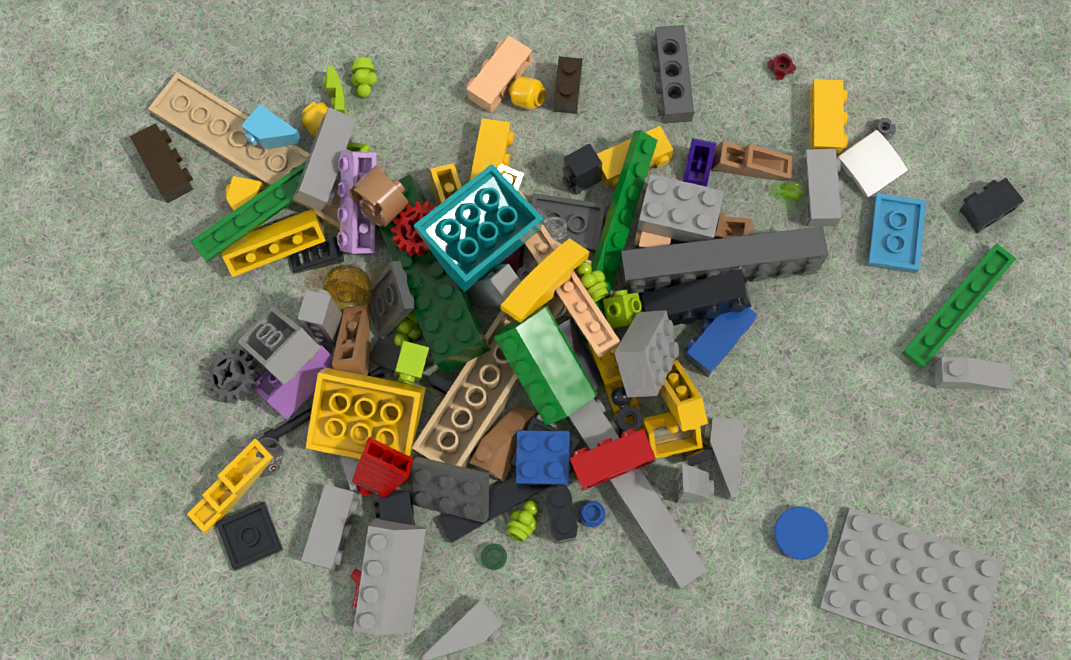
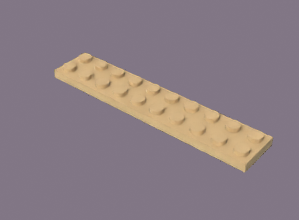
M176 72L148 108L158 118L267 186L272 185L304 163L309 156V153L296 145L268 149L263 148L259 144L256 146L252 145L244 137L246 134L241 127L249 116ZM339 180L337 184L334 183L332 190L335 191V195L331 204H326L321 211L316 209L314 211L318 218L340 231V221L337 215L340 207V196L338 194ZM294 201V203L298 204L299 206H301L302 208H304V209H306V210L313 209V208H311V207H309V206H306V205H304V204H302V203H299V202H297V201Z

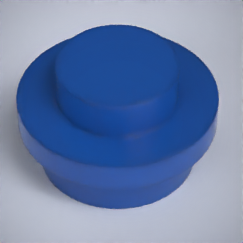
M588 501L580 509V520L588 527H597L605 519V509L599 502Z

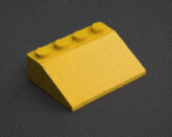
M322 369L317 375L306 449L360 459L367 438L371 437L411 457L426 387L336 369Z

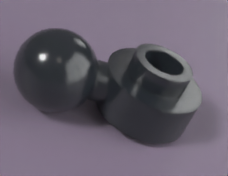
M618 386L611 393L612 402L620 407L616 417L617 426L623 432L633 428L638 430L643 422L642 414L637 408L630 406L629 403L632 397H627L624 386ZM625 416H632L633 424H626L624 421Z

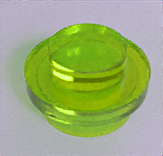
M787 181L786 185H780V195L792 200L799 201L804 191L800 189L801 185L795 182Z

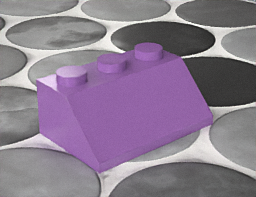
M317 341L315 342L321 348L316 352L315 357L307 362L298 371L296 377L285 385L265 369L254 380L258 383V386H251L286 420L298 412L300 406L308 397L314 395L318 372L324 368L334 369L332 366L333 356Z

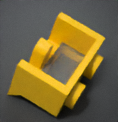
M671 412L643 418L645 433L656 458H665L669 455L703 448L700 426L694 430L683 432Z

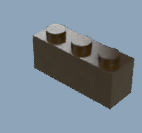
M155 123L130 136L160 194L167 203L194 190L190 183L194 179L187 167L182 169L180 162L183 159L176 148L171 149L169 143L173 141L166 129L161 131Z

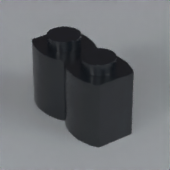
M564 485L548 488L546 491V506L551 516V532L555 542L560 544L575 541L577 537V521L571 512L572 496L568 487Z

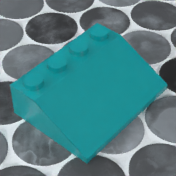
M491 164L414 224V228L446 273L465 292L541 230L544 218L500 171Z

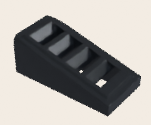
M335 236L325 238L326 241L291 254L290 260L293 273L296 274L345 262L343 251H340L337 238ZM319 249H322L324 258L320 259ZM309 251H312L314 261L312 262L310 260ZM301 253H303L305 261L303 265H301L299 257Z

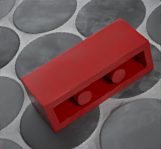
M636 428L622 433V438L613 441L612 438L600 441L597 443L598 447L588 451L586 447L573 453L574 457L570 458V465L581 492L654 463L656 457L644 429L637 431Z

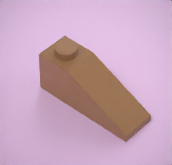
M364 305L344 308L332 366L336 370L367 376L370 365L369 307Z
M516 405L480 441L469 463L481 472L489 473V476L504 482L512 467L510 463L517 450V431H526L532 418H537L539 413Z

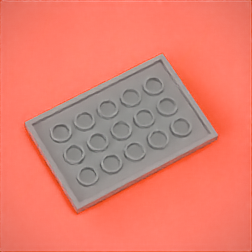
M850 507L847 510L819 609L962 660H978L1003 560Z

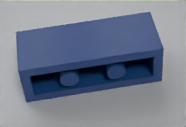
M745 308V310L738 313L720 314L714 321L709 319L700 331L703 334L698 340L694 337L685 347V350L688 351L685 359L709 377L754 323L758 314L750 308Z

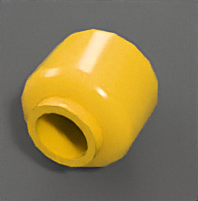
M520 76L509 87L511 101L517 107L534 110L541 106L545 100L546 91L540 80Z
M314 101L301 112V123L313 137L316 136L322 117L328 109L327 105L322 102L316 103Z

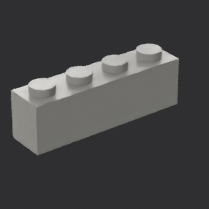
M330 107L327 109L320 122L293 200L318 211H321L326 204H331L335 195V191L332 190L334 183L337 184L340 180L338 160L341 157V151H350L346 147L348 142L352 143L357 131L353 128L356 122L355 118Z

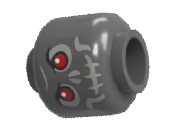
M263 437L258 441L274 458L259 477L276 474L280 469L284 450L277 440ZM256 453V457L264 458L262 453Z

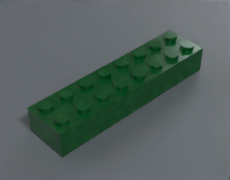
M409 174L398 180L405 188L403 195L408 200V204L413 208L416 201H419L423 206L426 199L421 187ZM398 214L394 219H400L401 216ZM393 220L386 227L384 225L379 226L392 260L401 261L402 268L406 271L409 292L414 297L413 311L435 364L447 373L490 351L491 348L466 291L464 292L446 273L433 253L430 254L425 250L423 257H420L416 252L413 256H410L406 251L403 252L393 241L395 235L391 232V229L397 227Z

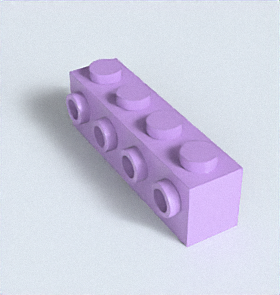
M341 151V157L338 160V168L340 170V183L338 184L340 207L337 213L338 220L340 221V232L337 236L340 251L351 254L375 253V223L361 212L363 207L359 201L356 204L352 201L349 190L370 169L376 166L377 153Z

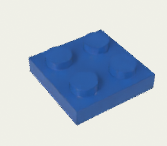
M517 431L516 484L569 485L570 431Z

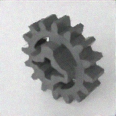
M228 348L227 354L219 351L218 359L211 358L213 366H206V370L210 371V375L204 376V379L210 382L206 389L212 391V397L224 403L236 404L237 399L245 401L244 394L252 395L251 386H258V383L254 381V377L260 375L259 372L254 370L258 363L252 361L253 356L240 349L235 351Z

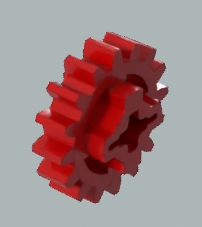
M416 201L415 207L412 208L407 204V211H400V219H393V222L397 225V227L391 229V232L395 235L393 241L403 252L406 251L410 256H413L416 252L420 257H423L425 250L430 254L432 253L415 230L414 224L437 206L432 207L427 201L422 206L419 201Z

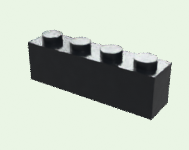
M742 269L643 294L646 312L666 310L668 319L672 321L673 326L679 324L689 325L696 320L704 318L713 319L720 316V314L738 313L745 310V308L752 307L747 280Z

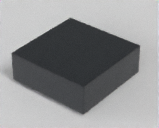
M433 372L428 379L432 388L445 395L453 385L452 382Z
M702 443L703 448L682 452L681 455L689 466H694L713 459L714 456L711 448Z

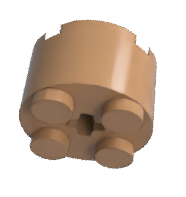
M377 165L370 169L349 190L352 201L355 204L359 201L363 207L361 212L378 226L384 225L386 227L408 204V200L403 195L405 191L403 185L396 179L391 181L383 169Z

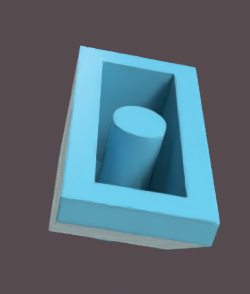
M261 104L241 125L246 134L244 136L246 140L254 146L259 144L265 149L296 145L302 141L296 129Z

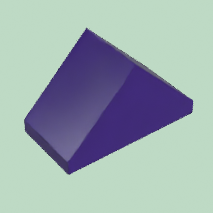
M692 138L683 182L707 187L716 142Z

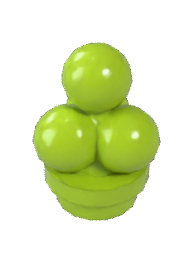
M356 58L353 60V65H351V72L354 73L351 76V83L357 87V94L362 98L370 95V86L377 82V75L374 73L375 66L370 58Z
M583 262L576 267L578 275L582 276L581 283L594 302L609 294L602 271L596 270L592 272L591 265L588 262Z
M413 310L395 327L398 334L394 337V344L401 347L403 341L409 342V338L413 340L420 338L422 331Z
M528 500L524 503L523 511L515 510L511 513L506 531L508 536L522 543L525 542L526 538H530L532 532L538 526L536 518L533 517L539 510L536 501Z

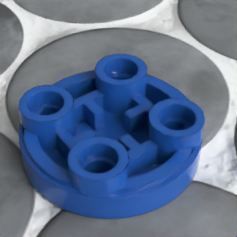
M797 506L786 510L776 520L774 538L778 548L786 557L796 560H807L815 557L824 549L828 540V529L824 519L818 512L808 507Z

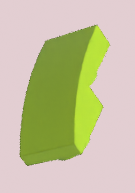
M328 66L327 75L323 76L324 89H327L329 96L332 97L331 108L348 115L346 96L338 74L333 66Z

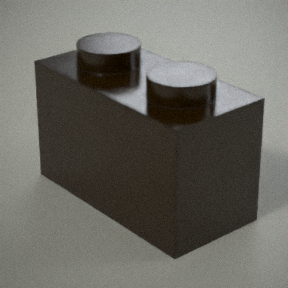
M559 56L553 100L554 112L577 114L583 58Z

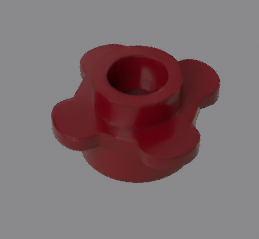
M784 53L776 56L774 60H770L767 65L769 69L773 70L775 78L778 80H783L787 74H793L796 71V66L793 64L792 59Z

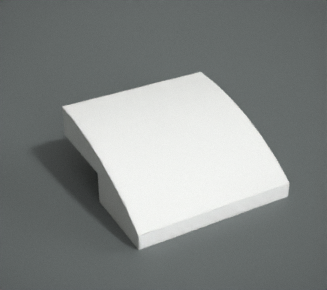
M878 130L873 131L836 157L840 158L844 171L849 177H853L865 197H870L908 170L896 151Z

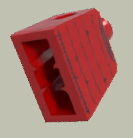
M368 437L352 482L358 485L359 493L364 496H369L373 492L381 497H386L408 478L414 458Z

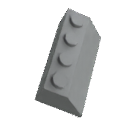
M374 519L370 523L367 531L353 631L379 636L411 632L427 527Z

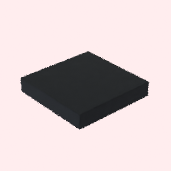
M266 502L216 522L233 571L240 570L284 550Z

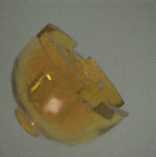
M340 265L334 267L324 277L322 283V290L330 293L341 311L350 306H364L370 303L371 281L367 273L356 266Z

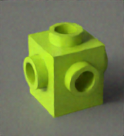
M627 290L612 292V298L603 299L605 314L611 328L631 325L637 312H642L638 293L628 294Z

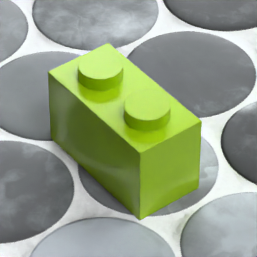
M403 341L393 377L398 378V382L411 385L414 382L418 383L423 373L429 347Z

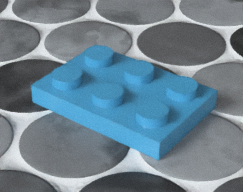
M880 193L875 195L867 265L913 273L919 271L926 209L925 200Z

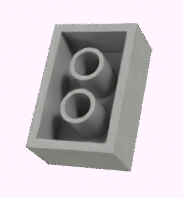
M650 174L637 231L689 243L713 240L724 191Z
M274 306L237 341L284 385L295 378L298 371L307 362L311 361L315 357L316 352L321 348L299 325Z
M666 310L637 312L615 351L627 397L657 396L662 385L665 384V379L672 369L673 362L679 355L678 343L674 342L673 323L668 319Z

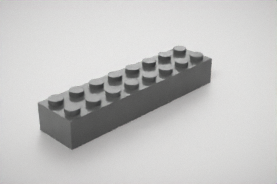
M823 226L625 250L621 251L619 270L622 290H627L628 294L638 293L641 296L647 291H656L742 269L746 279L753 278V281L756 282L766 280L768 276L775 275L778 278H788L792 276V273L802 272V275H812L817 273V270L821 268L829 254Z

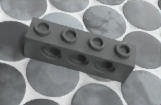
M684 25L656 27L655 35L651 36L650 43L651 51H656V58H653V71L658 72L659 78L655 80L656 94L661 96V101L657 103L658 116H663V124L692 122L694 105ZM670 51L673 55H667L664 52ZM667 73H674L676 76L670 77ZM670 94H675V95H677L679 98L673 99V98H670L669 95H670Z

